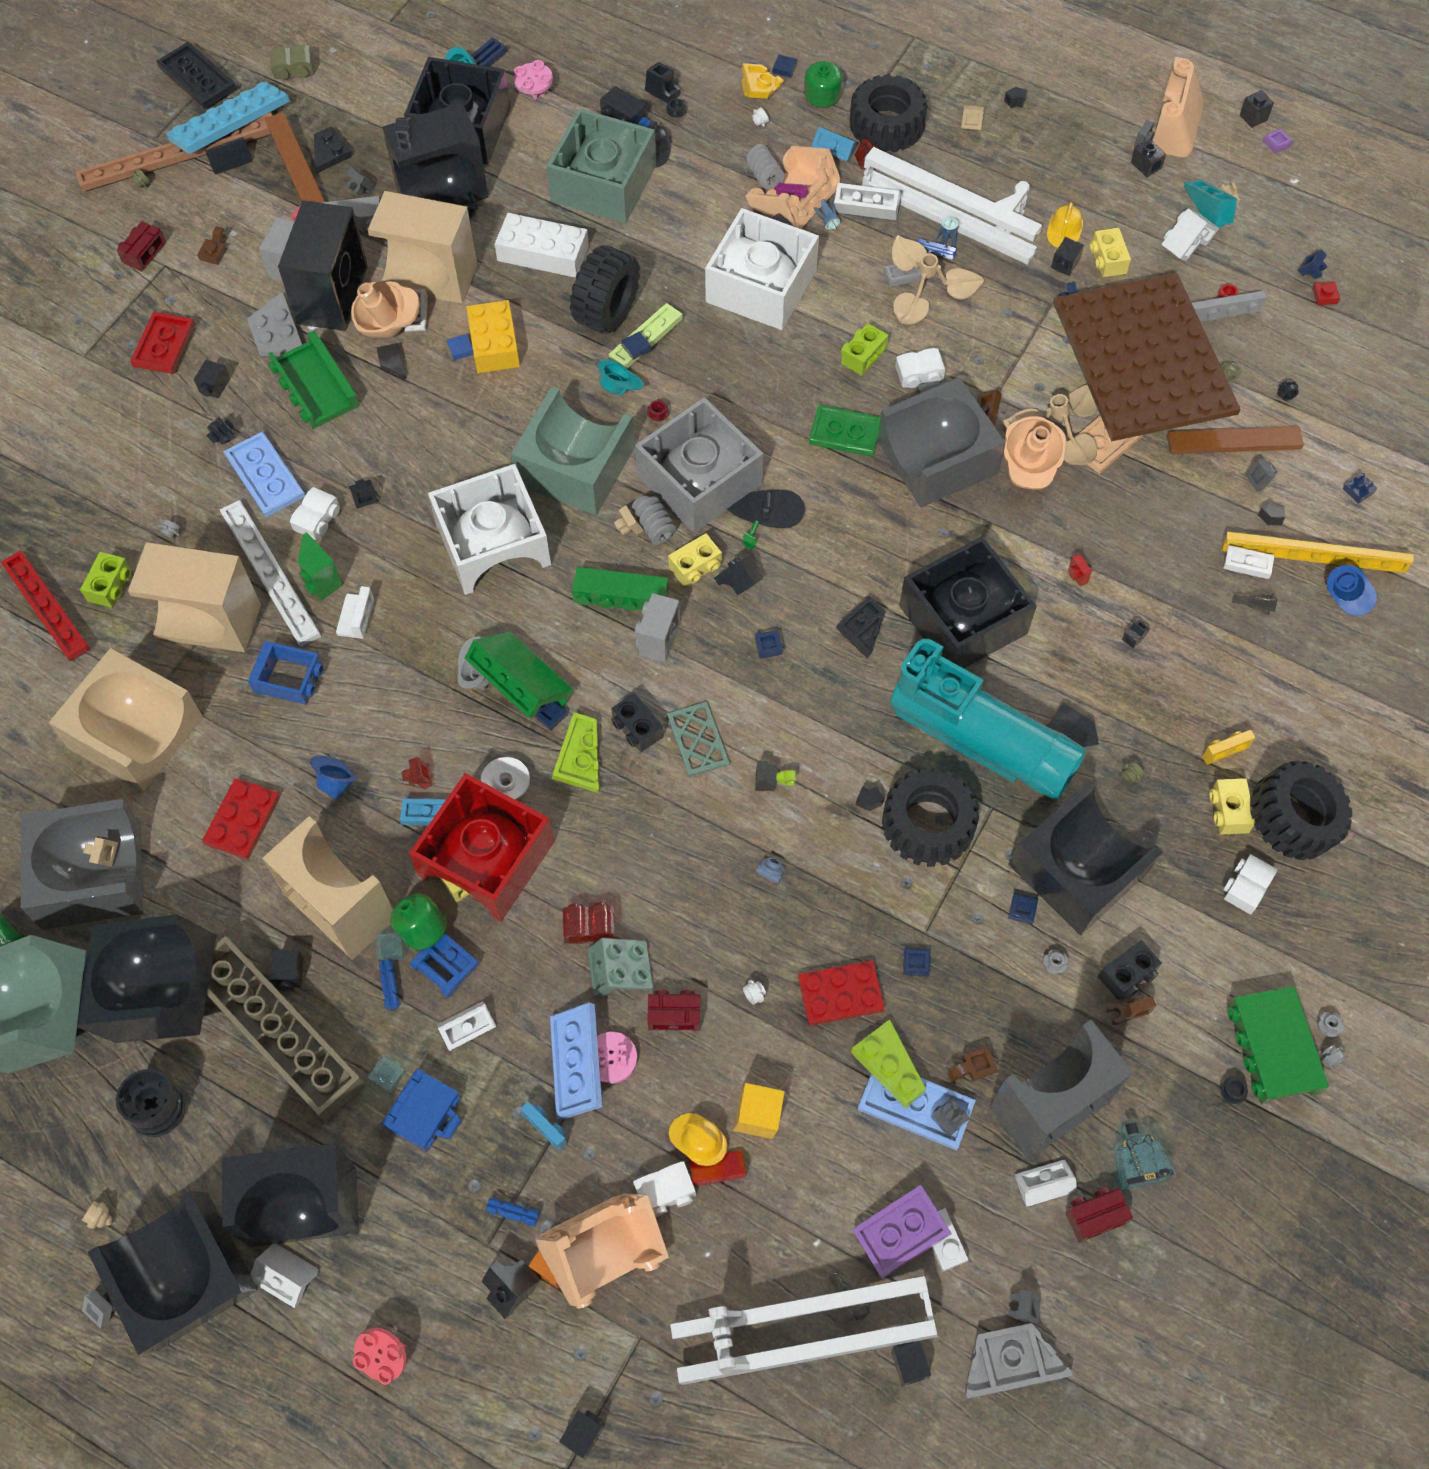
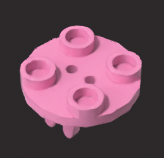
M535 60L533 63L516 67L513 80L515 87L520 92L531 94L533 99L536 100L538 94L544 97L545 91L552 85L553 75L551 70L544 65L543 61Z
M606 1032L598 1035L600 1082L614 1084L630 1078L637 1063L636 1048L630 1038L618 1032Z

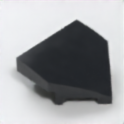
M1061 703L1049 724L1046 725L1057 732H1061L1083 747L1099 745L1094 721L1064 703Z

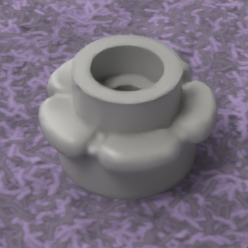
M166 519L163 520L162 524L158 525L161 529L160 533L172 539L174 535L180 536L179 531L181 527Z
M1050 950L1048 955L1046 954L1043 958L1045 969L1051 974L1063 973L1068 968V957L1066 954L1060 953L1059 950Z
M1325 1012L1320 1016L1318 1029L1327 1037H1336L1338 1033L1341 1034L1343 1032L1344 1024L1341 1022L1342 1018L1338 1014Z
M1332 1045L1322 1053L1324 1057L1322 1063H1326L1330 1069L1339 1065L1347 1057L1343 1052L1344 1048H1336L1335 1045Z

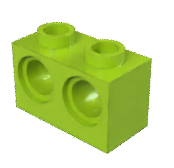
M867 323L862 329L859 328L856 331L854 338L850 342H846L841 349V364L863 376L887 349L889 335Z
M99 552L80 591L87 602L113 608L116 601L120 599L122 589L126 581L130 579L132 570L125 558Z

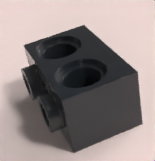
M635 693L611 708L612 724L618 731L622 730L626 734L625 738L629 745L633 748L636 746L640 752H643L664 737L663 725ZM625 714H633L632 717H624ZM641 730L648 731V733L644 735L638 734V732Z
M1140 940L1106 965L1098 977L1118 1000L1125 995L1129 998L1140 989L1139 984L1143 981H1146L1148 984L1159 975L1157 970L1162 962ZM1136 961H1142L1147 968L1142 969L1138 967ZM1116 975L1124 976L1128 983H1121Z

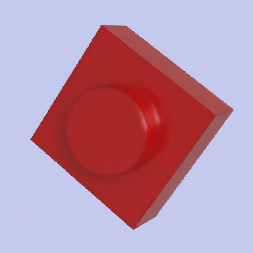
M1336 282L1314 284L1312 290L1317 305L1338 304L1340 296Z
M1081 554L1072 557L1068 568L1069 575L1081 587L1089 582L1092 570Z

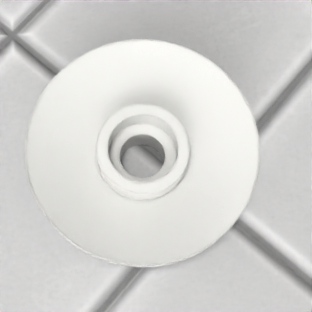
M502 757L493 760L484 768L481 782L517 800L527 791L530 776L528 769L521 761L511 757ZM504 781H510V782H511V783H510L509 785H507V786H503V785H502V783H503Z

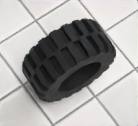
M885 74L883 77L878 75L874 76L872 80L867 79L863 82V85L860 84L852 95L849 118L850 130L853 136L860 140L863 146H869V149L875 147L884 152L891 151V153L898 152L899 149L903 151L909 148V145H914L923 135L928 107L926 96L916 83L912 84L910 79H902L899 75L894 77L890 76V74ZM892 111L898 113L899 115L883 116L878 114L877 112Z
M609 245L598 246L592 250V253L587 255L585 262L580 266L579 273L577 272L575 283L572 286V295H570V311L577 323L602 334L611 333L621 325V322L626 319L627 313L632 308L631 305L636 298V291L639 287L640 266L636 258Z
M1298 760L1282 764L1262 778L1252 791L1253 796L1250 800V807H1253V809L1251 810V817L1255 819L1256 823L1254 826L1257 832H1261L1263 835L1261 838L1265 843L1269 842L1273 850L1283 852V856L1295 857L1297 860H1311L1340 844L1346 838L1348 830L1351 828L1352 820L1349 818L1352 817V808L1349 807L1350 799L1348 795H1345L1343 785L1341 783L1338 784L1335 780L1336 777L1332 773L1325 772V768L1320 765L1313 766L1311 762H1301ZM1290 796L1296 798L1305 806L1310 815L1312 825L1299 817L1292 806Z
M927 768L918 769V773L915 774L914 771H910L905 774L904 779L899 778L894 783V787L890 788L887 794L882 817V827L885 828L884 836L886 840H891L890 847L894 852L899 850L901 852L900 857L905 860L908 857L913 859V864L920 866L921 862H925L927 867H935L936 862H940V865L949 864L950 858L957 860L961 857L962 852L967 851L979 822L978 801L973 799L974 792L972 789L965 788L966 782L963 779L959 778L957 780L953 778L954 774L949 771L946 774L941 773L938 768H933L932 771H927ZM933 802L944 807L953 819V825L942 832H925L917 828L910 821L907 811L915 804Z

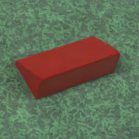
M741 1150L726 1153L720 1162L710 1166L698 1165L691 1159L689 1160L693 1187L746 1178V1169Z

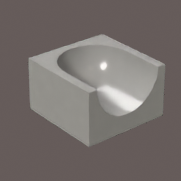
M705 397L635 445L637 477L694 534L724 513L727 508L749 492H753L762 485L763 453Z

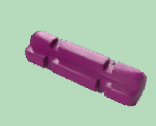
M778 183L774 187L777 195L788 193L789 196L795 195L798 198H805L809 194L806 185Z

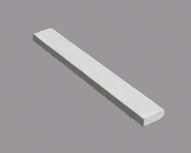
M239 500L220 509L223 518L298 645L302 647L320 638L321 635L242 502Z

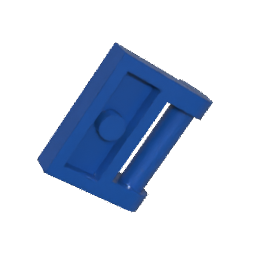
M446 933L435 945L421 950L410 964L412 968L416 971L420 970L441 988V993L447 998L456 992L458 986L479 965L474 957ZM430 956L453 975L449 982L426 963Z

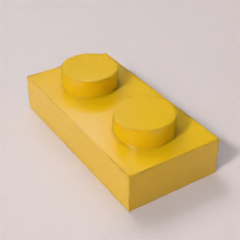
M1251 730L1243 733L1241 731L1235 732L1226 740L1220 741L1218 739L1209 743L1202 757L1207 765L1248 749L1253 743L1255 736Z

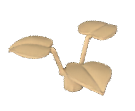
M897 235L893 243L892 260L894 265L904 272H909L915 267L919 269L922 275L916 296L906 292L898 295L894 301V313L902 324H916L927 316L929 302L926 299L920 298L925 279L933 277L936 272H938L943 284L948 285V294L955 299L963 300L971 297L984 283V278L978 274L960 268L949 270L946 273L945 279L941 266L937 265L938 258L934 254L927 253L923 245L903 238L900 235Z
M1084 385L1067 396L1063 394L1053 396L1050 400L1051 408L1047 409L1045 416L1046 420H1049L1050 415L1056 420H1064L1070 439L1066 441L1064 461L1073 465H1087L1092 463L1097 456L1095 440L1085 433L1079 434L1074 438L1068 421L1069 413L1071 416L1076 413L1079 417H1088L1098 411L1088 385ZM1024 409L1005 419L1004 425L1008 429V426L1015 421L1026 417L1039 416L1043 418V414L1037 409Z

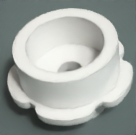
M761 107L753 110L754 115H752L754 123L757 126L765 127V124L769 122L765 111Z
M749 980L748 984L743 987L744 994L751 1004L755 1005L758 1002L764 1001L766 991L759 981L754 983V981Z

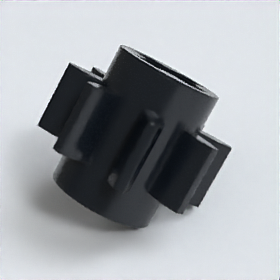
M466 192L457 194L451 203L466 206L469 218L473 217L478 209L474 196H468Z
M218 417L206 427L210 431L206 436L213 444L219 441L222 445L234 435L231 431L234 425L228 418L222 421Z

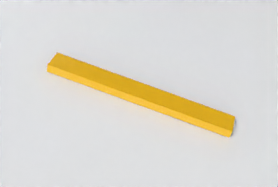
M1227 532L1221 544V551L1225 552L1228 545L1274 555L1275 558L1341 566L1353 565L1358 568L1406 573L1414 561V555L1408 553Z

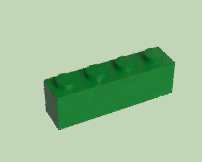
M576 567L572 587L573 602L580 605H600L604 608L617 607L628 611L643 610L645 601L650 600L652 593L665 597L668 596V578Z

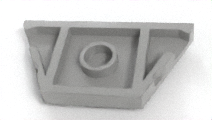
M283 292L279 293L247 318L260 356L269 357L268 353L273 352L278 357L302 345Z
M1032 1323L978 1334L975 1340L965 1390V1399L1069 1378L1073 1374L1069 1367H1066L1058 1358L1050 1344L1044 1341L1041 1333Z

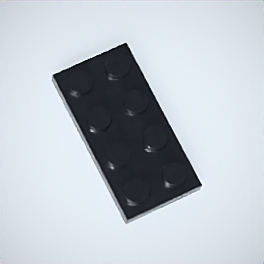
M189 42L156 61L158 67L204 109L237 89L235 83Z

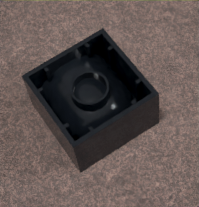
M428 56L404 117L412 118L463 103L479 137L483 164L489 165L511 107L506 70Z
M463 103L412 117L410 142L397 141L395 135L396 123L382 126L394 181L399 194L450 204L457 194L465 192L468 196L473 195L476 201L489 198L479 137Z
M302 200L278 265L296 324L346 331L352 315L353 302L358 296V287L363 283L368 268L353 207Z
M983 536L905 576L899 603L900 608L923 639H930L943 646L941 656L963 669L1027 635L1037 607Z
M1089 781L1018 844L1008 864L1080 936L1147 875L1163 853L1157 845L1152 848H1143L1120 835L1101 813L1095 799L1096 787Z
M178 914L93 925L82 978L77 1028L113 1043L200 1035L217 935Z
M336 1143L222 1158L223 1227L250 1248L272 1245L274 1243L281 1244L359 1233L357 1168Z
M189 1191L180 1196L181 1201L174 1208L148 1225L123 1238L97 1246L88 1251L138 1355L163 1349L258 1291L228 1230L223 1227L222 1218L208 1192Z

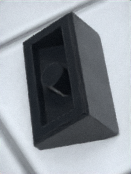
M244 137L205 150L214 174H219L253 161Z

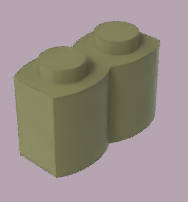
M309 46L279 47L270 51V64L274 79H289L293 76L307 77L313 74V59Z

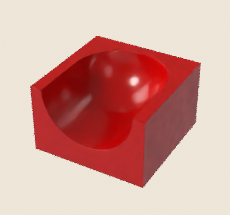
M464 773L415 843L409 855L419 877L427 880L432 875L451 882L477 899L488 909L493 918L502 922L555 840L549 817Z

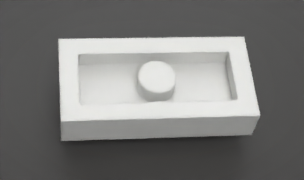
M1228 545L1223 569L1269 579L1272 573L1274 555Z
M946 1208L938 1212L952 1234L931 1247L942 1272L968 1261Z

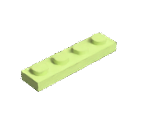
M666 303L631 335L639 331L652 347L683 320L682 313ZM621 344L609 353V360L620 363L626 369L641 357L639 356L633 360Z

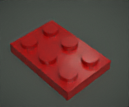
M153 311L131 358L132 367L174 374L194 329V319Z
M234 778L202 839L203 844L249 860L281 797L279 792Z
M873 960L798 974V982L808 1026L881 1013L885 1010Z

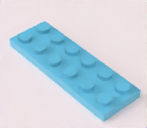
M261 82L249 91H243L239 96L224 101L220 106L210 108L206 113L191 118L189 122L175 126L166 133L167 138L170 142L191 154L290 102L288 94L268 82Z

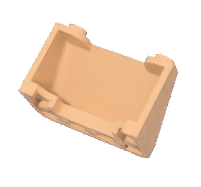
M1175 57L1163 101L1167 103L1162 107L1153 142L1168 155L1187 157L1191 154L1194 146L1204 99L1193 63L1188 59Z
M791 146L785 153L783 164L786 173L783 183L806 185L809 194L805 198H798L795 195L789 196L788 193L777 195L774 189L764 194L762 189L753 188L745 196L749 206L769 218L779 213L793 227L803 228L816 213L813 208L816 207L819 210L822 207L821 200L827 201L837 190V185L840 183V176L830 149Z
M621 1194L535 1237L538 1250L569 1305L576 1306V1308L590 1305L593 1302L592 1298L596 1296L595 1290L635 1268H644L645 1271L655 1270L661 1266L660 1262L669 1258L649 1197L645 1194Z

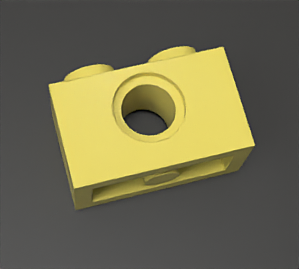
M1247 778L1217 780L1213 788L1210 789L1209 798L1215 807L1214 824L1218 826L1220 835L1250 833L1254 827L1255 819L1251 817V810L1253 808L1250 807L1251 798ZM1226 804L1232 805L1235 809H1230Z

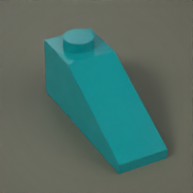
M1204 180L1184 182L1185 189L1201 215L1217 227H1224L1225 224L1234 223L1237 204L1236 197Z

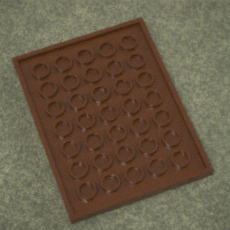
M1178 273L1054 297V307L1111 442L1239 415L1240 406Z

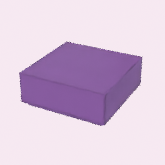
M1281 128L1265 135L1263 142L1275 154L1291 147L1293 143L1292 139Z

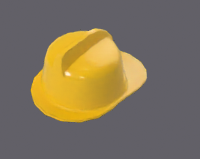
M1073 202L1059 207L1050 219L1047 239L1054 247L1058 248L1065 237L1076 242L1080 238L1083 220L1081 212L1073 206Z
M687 1113L674 1119L670 1125L669 1137L672 1144L698 1165H715L725 1156L727 1151L726 1138L718 1127L698 1114Z

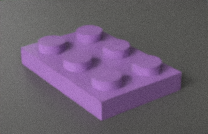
M919 1185L852 1229L882 1279L952 1234L922 1185Z

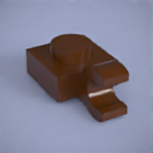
M216 226L213 230L212 240L205 239L197 254L199 260L219 265L227 250L224 244L227 240V235L223 234L224 228Z
M1138 996L1128 1001L1129 1004L1126 1007L1113 1003L1107 1007L1106 1011L1107 1013L1111 1011L1118 1012L1119 1017L1113 1019L1112 1025H1119L1125 1020L1130 1021L1152 1013L1157 1005L1153 996L1145 999L1143 996Z
M986 1046L963 1054L962 1060L964 1063L950 1067V1071L947 1073L951 1082L970 1075L973 1082L995 1074L998 1069Z

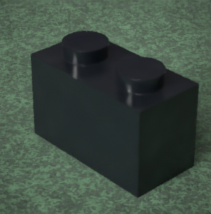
M614 86L600 99L601 115L638 125L643 117H647L646 104L617 86Z

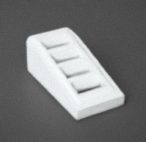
M425 289L414 290L421 301L419 306L421 310L418 311V315H421V317H416L414 322H421V325H407L404 327L405 332L426 331L428 294Z

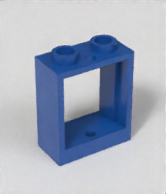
M265 641L250 674L248 683L254 693L307 705L309 698L313 697L315 693V683L317 678L321 677L324 664L318 653ZM277 659L309 667L300 690L267 683Z

